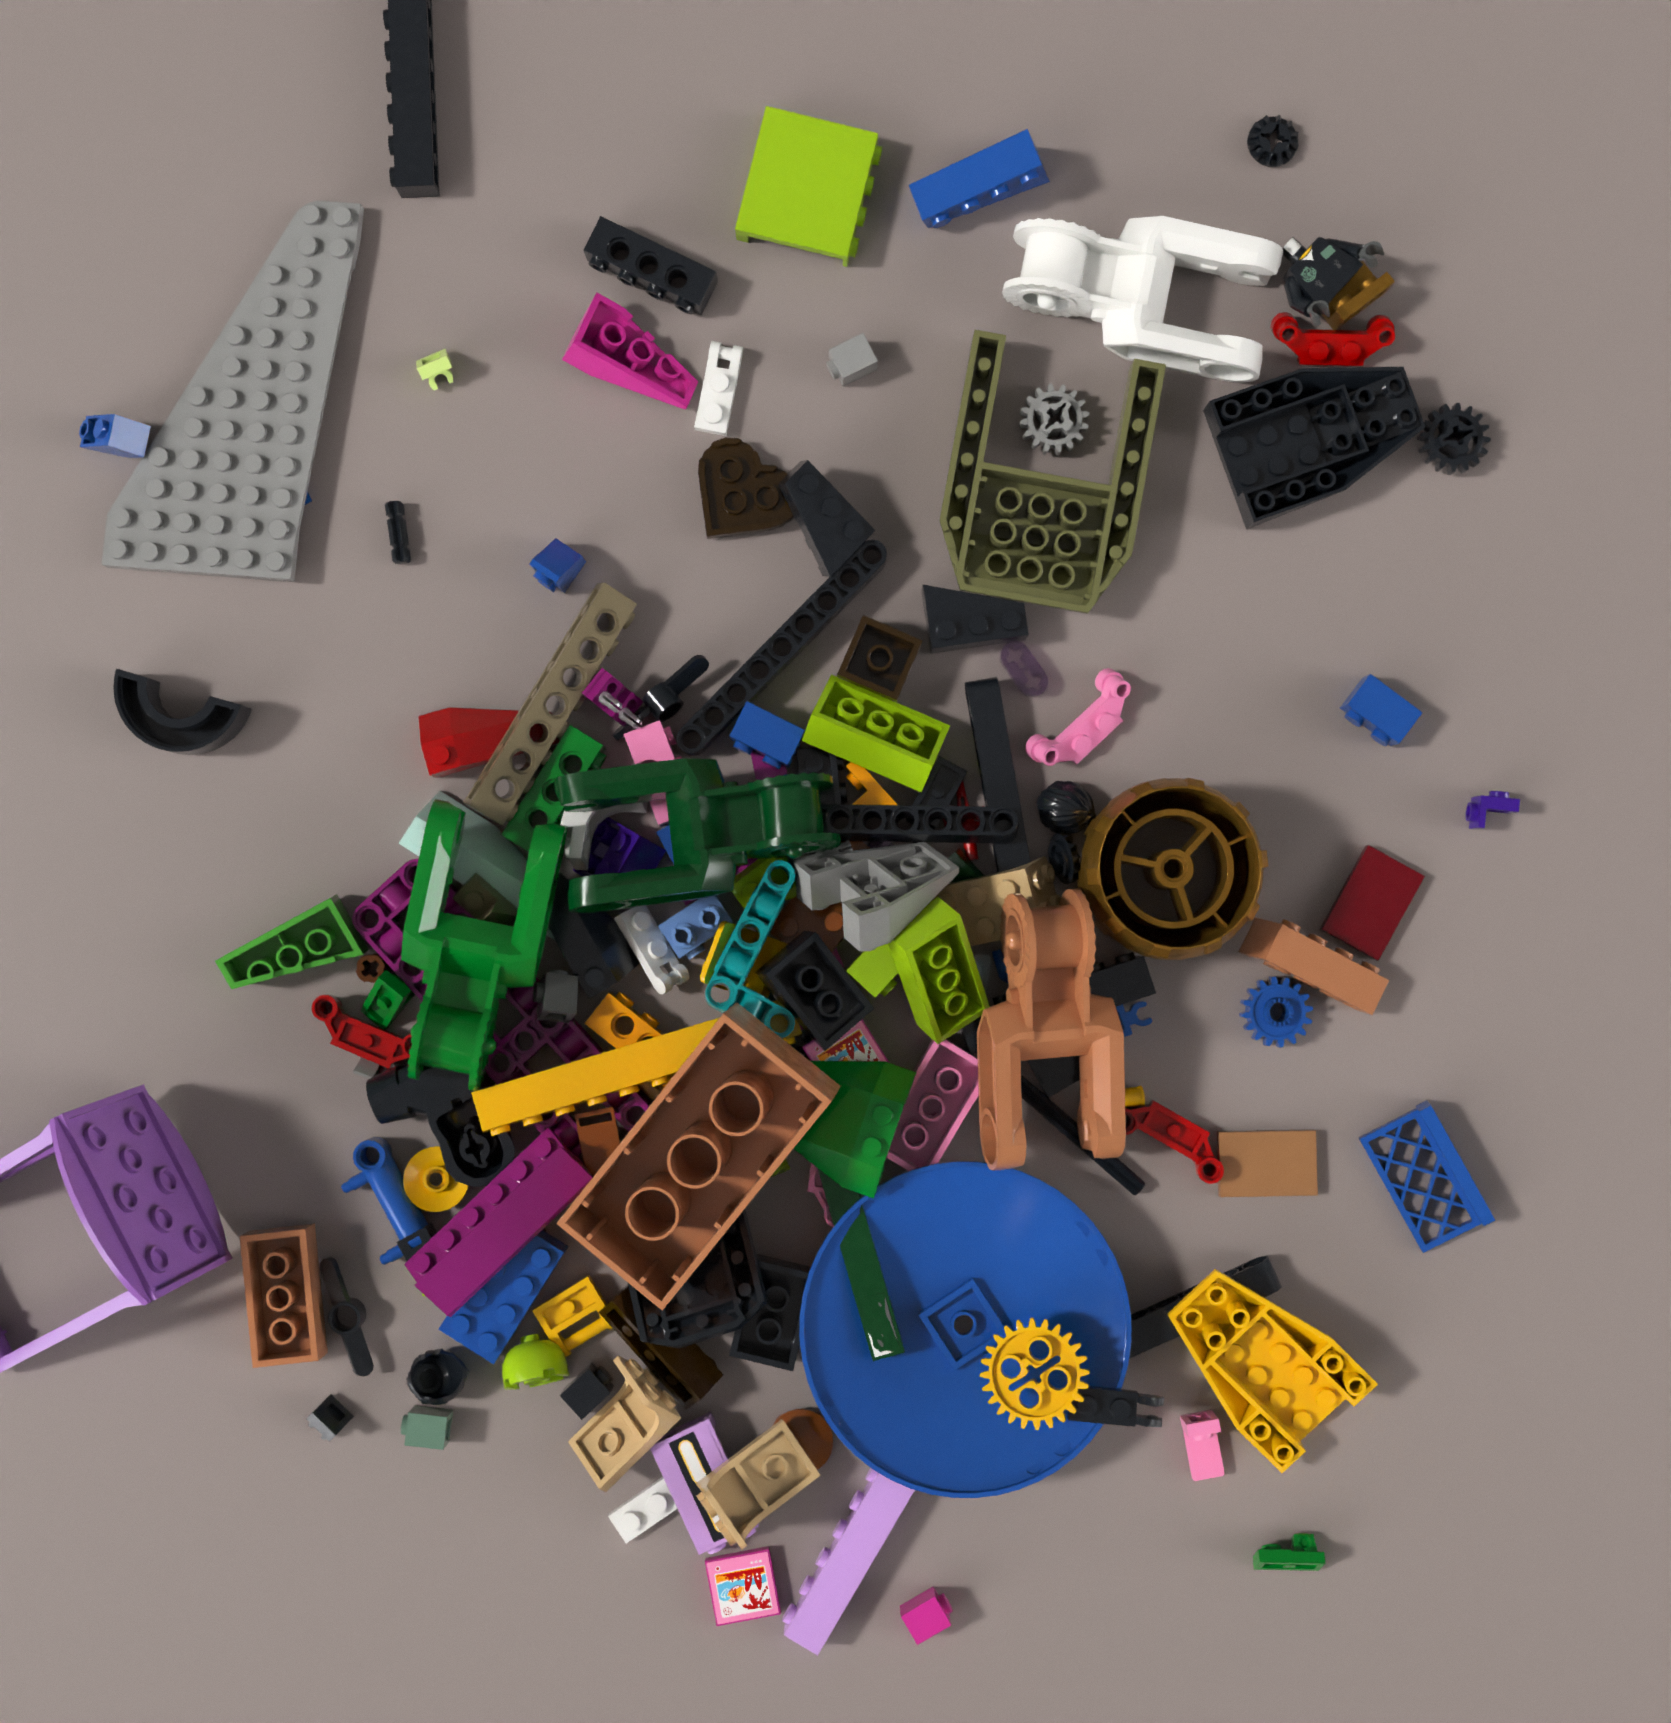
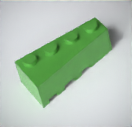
M336 894L215 960L230 988L235 989L274 977L360 956L369 951L360 933L354 927L351 917Z

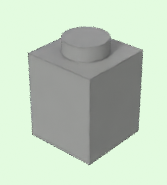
M861 333L829 349V361L826 362L832 378L834 380L839 378L842 386H845L876 371L878 361L864 333Z

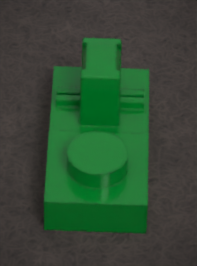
M1307 1533L1294 1534L1292 1536L1291 1549H1281V1545L1266 1544L1262 1545L1261 1549H1258L1253 1555L1254 1570L1319 1571L1326 1564L1325 1553L1318 1552L1314 1534Z

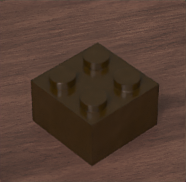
M863 615L837 673V677L897 702L923 640Z

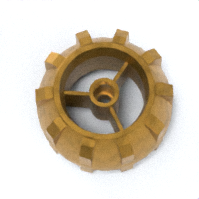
M1161 778L1142 782L1115 797L1095 819L1091 820L1084 833L1087 837L1082 849L1081 869L1078 871L1077 887L1083 888L1086 900L1089 902V908L1096 918L1094 924L1104 935L1111 936L1125 948L1140 955L1160 960H1184L1221 949L1222 945L1234 937L1247 921H1252L1260 908L1257 901L1262 889L1263 871L1265 867H1269L1267 850H1261L1257 834L1247 818L1250 815L1248 810L1239 801L1234 803L1218 790L1204 785V781L1192 778ZM1154 819L1182 821L1197 830L1180 850L1168 849L1152 854L1148 859L1123 854L1126 844L1132 835L1141 826ZM1206 839L1216 861V880L1208 900L1199 910L1192 914L1184 886L1191 880L1194 873V864L1190 855ZM1168 860L1173 861L1176 866L1174 878H1169L1164 872V865ZM1121 864L1144 868L1145 879L1152 887L1159 890L1168 889L1178 920L1172 922L1159 920L1140 910L1132 902L1125 890L1121 876Z

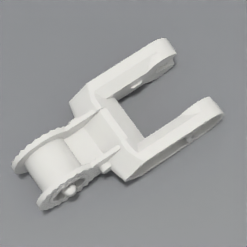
M1166 216L1128 219L1119 239L1101 237L1100 234H1096L1094 230H1089L1085 226H1078L1074 222L1067 223L1064 220L1055 221L1051 218L1045 220L1041 218L1035 220L1028 219L1025 222L1021 221L1019 224H1016L1013 238L1018 245L1026 249L1021 275L1018 278L1006 281L1002 290L1003 298L1007 302H1011L1013 306H1019L1022 310H1029L1032 313H1041L1044 316H1064L1066 318L1082 316L1102 323L1104 347L1125 360L1133 361L1135 358L1166 364V369L1228 382L1246 383L1259 379L1263 348L1260 343L1239 336L1214 335L1163 323L1174 266L1219 275L1228 281L1238 284L1265 286L1270 277L1277 274L1281 265L1283 249L1277 243L1256 236Z

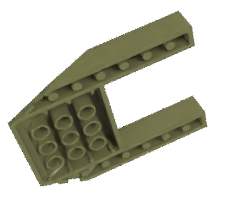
M974 330L939 520L959 590L1088 614L1132 556L1166 364L1134 358L1128 371L1108 485L983 462L1006 335Z

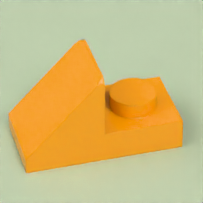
M852 762L846 766V770L849 772L845 776L857 791L862 787L866 791L852 805H898L865 768Z

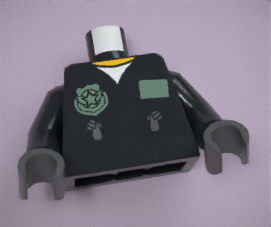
M1292 237L1282 248L1283 256L1293 264L1283 277L1289 306L1304 316L1310 317L1313 326H1319L1321 324L1319 315L1322 314L1328 318L1330 317L1328 304L1362 267L1363 264L1360 261L1365 259L1366 264L1370 268L1378 265V261L1373 255L1385 254L1382 245L1377 241L1363 245L1318 237L1306 249Z

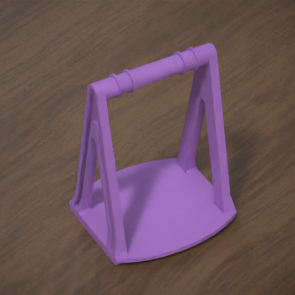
M144 1084L49 1120V1124L39 1136L0 1159L1 1183L55 1154L65 1187L80 1221L104 1261L128 1290L15 1351L12 1350L5 1336L7 1330L3 1331L0 1326V1373L126 1307L145 1306L233 1259L227 1247L223 1226L214 1199L198 1164L173 1123L148 1094Z

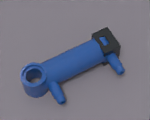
M373 1137L356 1146L353 1152V1160L356 1167L362 1172L349 1178L347 1182L341 1185L344 1193H348L367 1183L370 1184L399 1238V1241L396 1242L397 1245L387 1250L379 1259L383 1265L394 1262L403 1256L408 1261L437 1231L432 1222L428 1224L421 1209L414 1205L406 1195L403 1186V1175L392 1157L391 1145L381 1137ZM369 1146L379 1151L380 1156L377 1163L369 1161L366 1156V1150Z

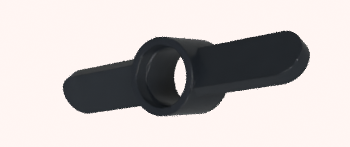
M703 655L692 657L666 681L652 687L642 699L644 706L634 715L643 720L652 713L655 719L661 722L673 717L684 704L678 695L707 671L709 662ZM632 718L630 719V720L633 721L636 725L638 724V723H637L636 721H634ZM628 723L624 726L621 725L612 736L618 741L625 733L632 730L633 727Z
M332 1257L323 1259L319 1265L332 1304L328 1314V1323L334 1332L341 1335L353 1372L357 1376L365 1377L373 1371L374 1367L361 1329V1325L366 1319V1308L360 1300L349 1297L337 1261ZM340 1306H350L355 1310L357 1314L355 1326L348 1327L339 1321L337 1312Z

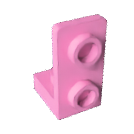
M1212 1410L1180 1415L1192 1479L1199 1481L1223 1476L1224 1467L1217 1433L1221 1432L1219 1418Z

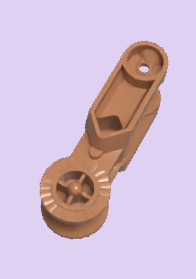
M1079 889L1065 890L1061 896L1059 906L1033 908L1029 907L1026 898L1021 893L1009 894L1004 899L1005 903L1002 905L1003 911L1000 915L1001 951L1004 955L1003 962L1008 974L1006 1001L984 1009L977 1029L979 1124L981 1147L985 1162L992 1171L1012 1169L1023 1166L1025 1163L1026 1133L1022 1119L1021 1061L1079 1056L1080 1102L1077 1110V1128L1082 1149L1092 1151L1094 1158L1108 1159L1120 1157L1123 1154L1126 1139L1124 1032L1113 998L1091 994L1089 978L1094 970L1093 965L1096 961L1095 952L1097 949L1095 946V924L1092 920L1093 913L1089 908V902L1086 900V895Z

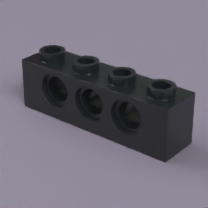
M600 216L583 250L587 261H589V266L601 273H606L608 270L618 275L617 279L631 287L637 284L645 288L646 293L660 301L666 298L674 302L677 309L690 315L692 312L702 315L718 283L716 271ZM619 250L629 252V255L624 260H616L613 256ZM652 263L658 266L657 270L652 274L642 272L643 267L647 264ZM682 277L687 282L681 288H674L670 285L672 280Z

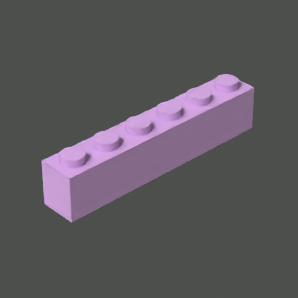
M872 1468L869 1469L865 1477L868 1483L863 1492L857 1490L849 1504V1508L852 1510L847 1519L841 1518L832 1533L835 1539L830 1548L824 1547L821 1550L815 1563L818 1568L813 1577L807 1575L799 1589L800 1599L796 1605L792 1603L789 1605L782 1618V1622L785 1623L784 1636L817 1656L915 1491L886 1478Z

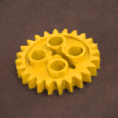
M1034 1317L1030 1318L1028 1327H1024L1019 1319L1016 1321V1331H1013L1008 1325L1004 1326L1006 1337L1003 1338L995 1334L993 1337L998 1346L987 1345L985 1348L992 1354V1357L981 1359V1363L989 1366V1370L981 1372L980 1377L987 1378L990 1381L982 1390L993 1391L994 1394L988 1403L999 1402L1001 1404L997 1411L998 1415L1006 1410L1010 1412L1008 1419L1010 1424L1016 1417L1021 1418V1428L1023 1429L1029 1420L1033 1421L1035 1430H1039L1041 1420H1045L1049 1428H1053V1417L1055 1416L1064 1423L1066 1418L1063 1411L1066 1409L1075 1414L1077 1410L1072 1401L1083 1402L1084 1397L1077 1391L1078 1389H1088L1089 1384L1080 1380L1081 1376L1090 1374V1370L1080 1368V1364L1087 1360V1356L1076 1355V1351L1081 1347V1343L1070 1345L1069 1340L1073 1333L1069 1332L1061 1336L1059 1334L1061 1324L1059 1323L1053 1330L1048 1329V1319H1044L1041 1327L1036 1326ZM1042 1340L1048 1345L1049 1354L1046 1358L1038 1359L1032 1355L1031 1344L1034 1341ZM1055 1356L1061 1358L1060 1362L1041 1373V1381L1037 1382L1035 1378H1032L1014 1391L1009 1389V1385L1028 1374L1030 1371L1029 1365L1032 1364L1034 1368H1038ZM1013 1358L1019 1362L1021 1366L1019 1375L1010 1377L1004 1373L1002 1364L1005 1359ZM1054 1370L1063 1371L1068 1378L1067 1385L1062 1388L1053 1387L1049 1382V1374ZM1032 1388L1036 1390L1039 1395V1402L1034 1406L1025 1405L1021 1400V1391L1023 1389Z

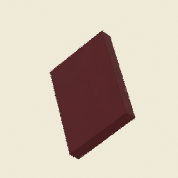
M1366 845L1321 925L1320 930L1375 961H1379L1425 876L1372 846Z

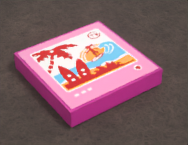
M863 1019L826 1051L814 1040L802 1047L811 1061L889 1062Z
M769 1546L705 1558L716 1626L781 1614Z

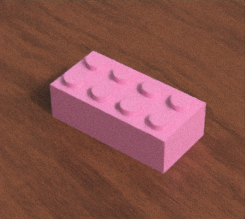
M932 1039L913 1070L917 1073L887 1155L889 1160L907 1171L939 1162L979 1095L977 1057L969 1054L947 1039L939 1044Z

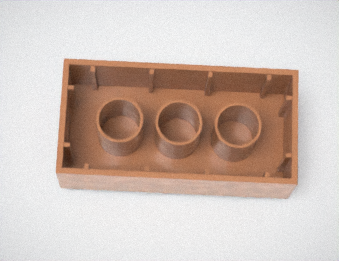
M736 1002L722 1014L556 1224L663 1311L832 1102L841 1086Z

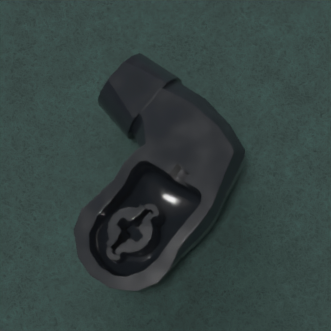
M407 1063L403 1066L397 1065L367 1080V1097L376 1119L381 1124L413 1118L417 1114L427 1115L430 1128L439 1142L446 1171L455 1181L472 1187L487 1186L514 1160L515 1147L510 1131L496 1136H491L490 1131L482 1132L471 1092L475 1091H471L468 1088V1074L424 1066L420 1078L415 1080L407 1076L409 1066ZM485 1074L479 1090L494 1086Z

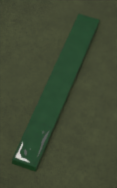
M818 1169L832 1221L835 1225L841 1216L861 1198V1195L841 1187ZM861 1205L860 1214L847 1231L840 1244V1249L873 1361L904 1353L905 1349L863 1206Z

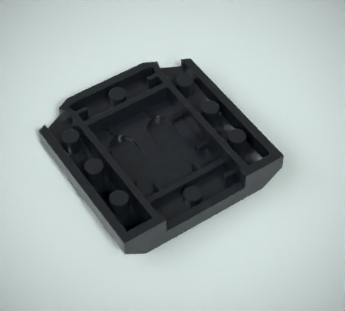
M745 1209L663 1311L628 1283L640 1341L678 1349L741 1329L768 1303Z

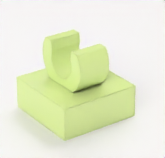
M446 349L416 361L417 370L422 380L428 378L429 385L433 390L438 389L435 377L439 374L445 375L450 384L453 383V375L450 370L452 364Z

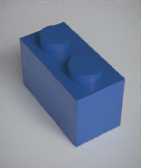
M1372 674L1363 677L1340 707L1346 713L1345 718L1358 727L1363 725L1372 732L1371 738L1383 746L1400 744L1423 713Z
M746 701L729 737L735 742L733 747L748 755L755 751L764 756L762 760L764 763L780 769L781 765L789 768L802 742L805 730Z

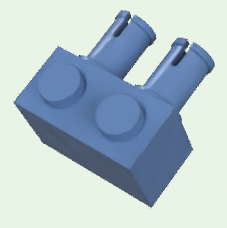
M715 895L696 900L658 925L678 958L686 955L691 960L705 950L702 944L714 938L722 921L733 924L735 922L719 897Z

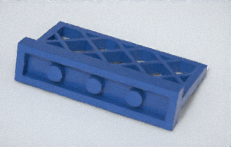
M1427 1100L1416 1105L1415 1109L1359 1137L1360 1142L1423 1253L1480 1224L1485 1226L1495 1221L1434 1109ZM1413 1119H1416L1421 1128L1417 1141L1399 1136L1402 1125ZM1396 1128L1394 1135L1387 1133ZM1424 1135L1430 1145L1422 1143ZM1379 1136L1393 1139L1388 1156L1375 1153L1369 1142ZM1397 1141L1415 1146L1410 1163L1393 1158ZM1420 1148L1435 1153L1436 1161L1433 1170L1415 1165ZM1378 1159L1386 1161L1384 1169ZM1391 1163L1408 1167L1404 1184L1389 1180L1387 1174ZM1440 1164L1445 1173L1438 1172ZM1413 1170L1431 1174L1426 1191L1409 1187ZM1436 1176L1450 1180L1453 1186L1449 1198L1431 1193ZM1394 1187L1402 1189L1400 1197L1396 1193ZM1407 1191L1424 1196L1419 1213L1405 1209L1403 1202ZM1456 1192L1462 1202L1454 1200ZM1429 1198L1447 1203L1442 1220L1424 1215ZM1452 1205L1465 1208L1471 1217L1470 1220L1460 1225L1447 1222ZM1410 1216L1418 1218L1416 1225H1414ZM1423 1220L1440 1225L1437 1236L1426 1242L1423 1241L1419 1234ZM1445 1227L1452 1228V1229H1450V1230L1444 1232Z

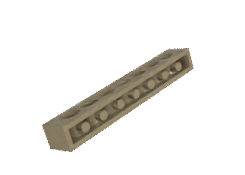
M605 582L595 585L463 803L502 826L505 821H511L519 806L516 803L521 794L528 793L535 782L533 775L538 766H544L550 758L552 750L549 748L555 738L560 739L567 730L569 722L566 720L572 710L577 711L584 702L586 696L582 692L602 668L600 664L605 656L609 657L615 651L619 640L616 638L622 628L627 629L635 617L633 610L637 603ZM602 613L609 619V626L604 632L597 626V619ZM585 641H588L593 649L591 656L587 659L583 658L580 653V647ZM569 668L576 674V680L571 686H567L563 680V675ZM555 696L559 700V709L551 714L547 710L546 703L550 697ZM538 723L542 727L543 734L538 741L534 742L530 738L529 731L534 724ZM522 751L526 756V763L522 768L516 769L513 766L512 759L517 752ZM506 779L509 783V791L506 795L499 797L495 791L496 784L500 780Z

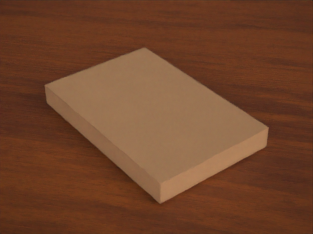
M1316 1130L1217 1131L1218 1160L1224 1167V1175L1218 1181L1219 1197L1318 1196Z

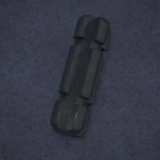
M401 501L386 502L385 511L386 516L389 517L387 520L390 546L393 547L391 550L392 561L395 564L409 563L411 556L410 549L407 548L409 541L406 520L402 517L405 515L404 505Z

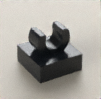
M330 1394L309 1415L307 1420L309 1421L308 1426L310 1428L315 1427L322 1434L321 1438L323 1440L327 1439L330 1442L354 1416Z

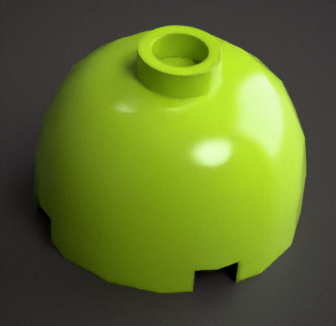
M539 1334L521 1337V1344L512 1347L508 1351L502 1364L503 1384L506 1390L520 1389L519 1383L524 1382V1385H529L531 1388L564 1379L563 1376H570L564 1352L553 1341L540 1340Z

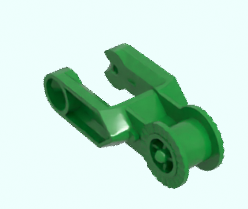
M435 799L425 827L403 929L401 960L424 971L422 983L427 984L423 1001L420 1004V1011L417 1014V1023L411 1028L412 1047L409 1050L410 1057L408 1060L407 1076L410 1079L418 1080L424 1066L468 1074L469 1090L478 1091L481 1088V1083L486 1073V1065L489 1062L488 1057L496 1049L493 1034L496 1028L495 1022L498 1018V1000H505L508 988L534 986L542 959L566 844L567 826L556 823L535 826L527 858L524 882L521 884L519 892L520 901L514 927L444 913L450 884H452L455 861L462 840L466 812L448 801Z

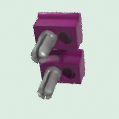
M601 668L582 694L620 725L624 726L628 723L634 729L640 728L630 719L632 718L642 725V720L634 715L642 705V700L610 673Z

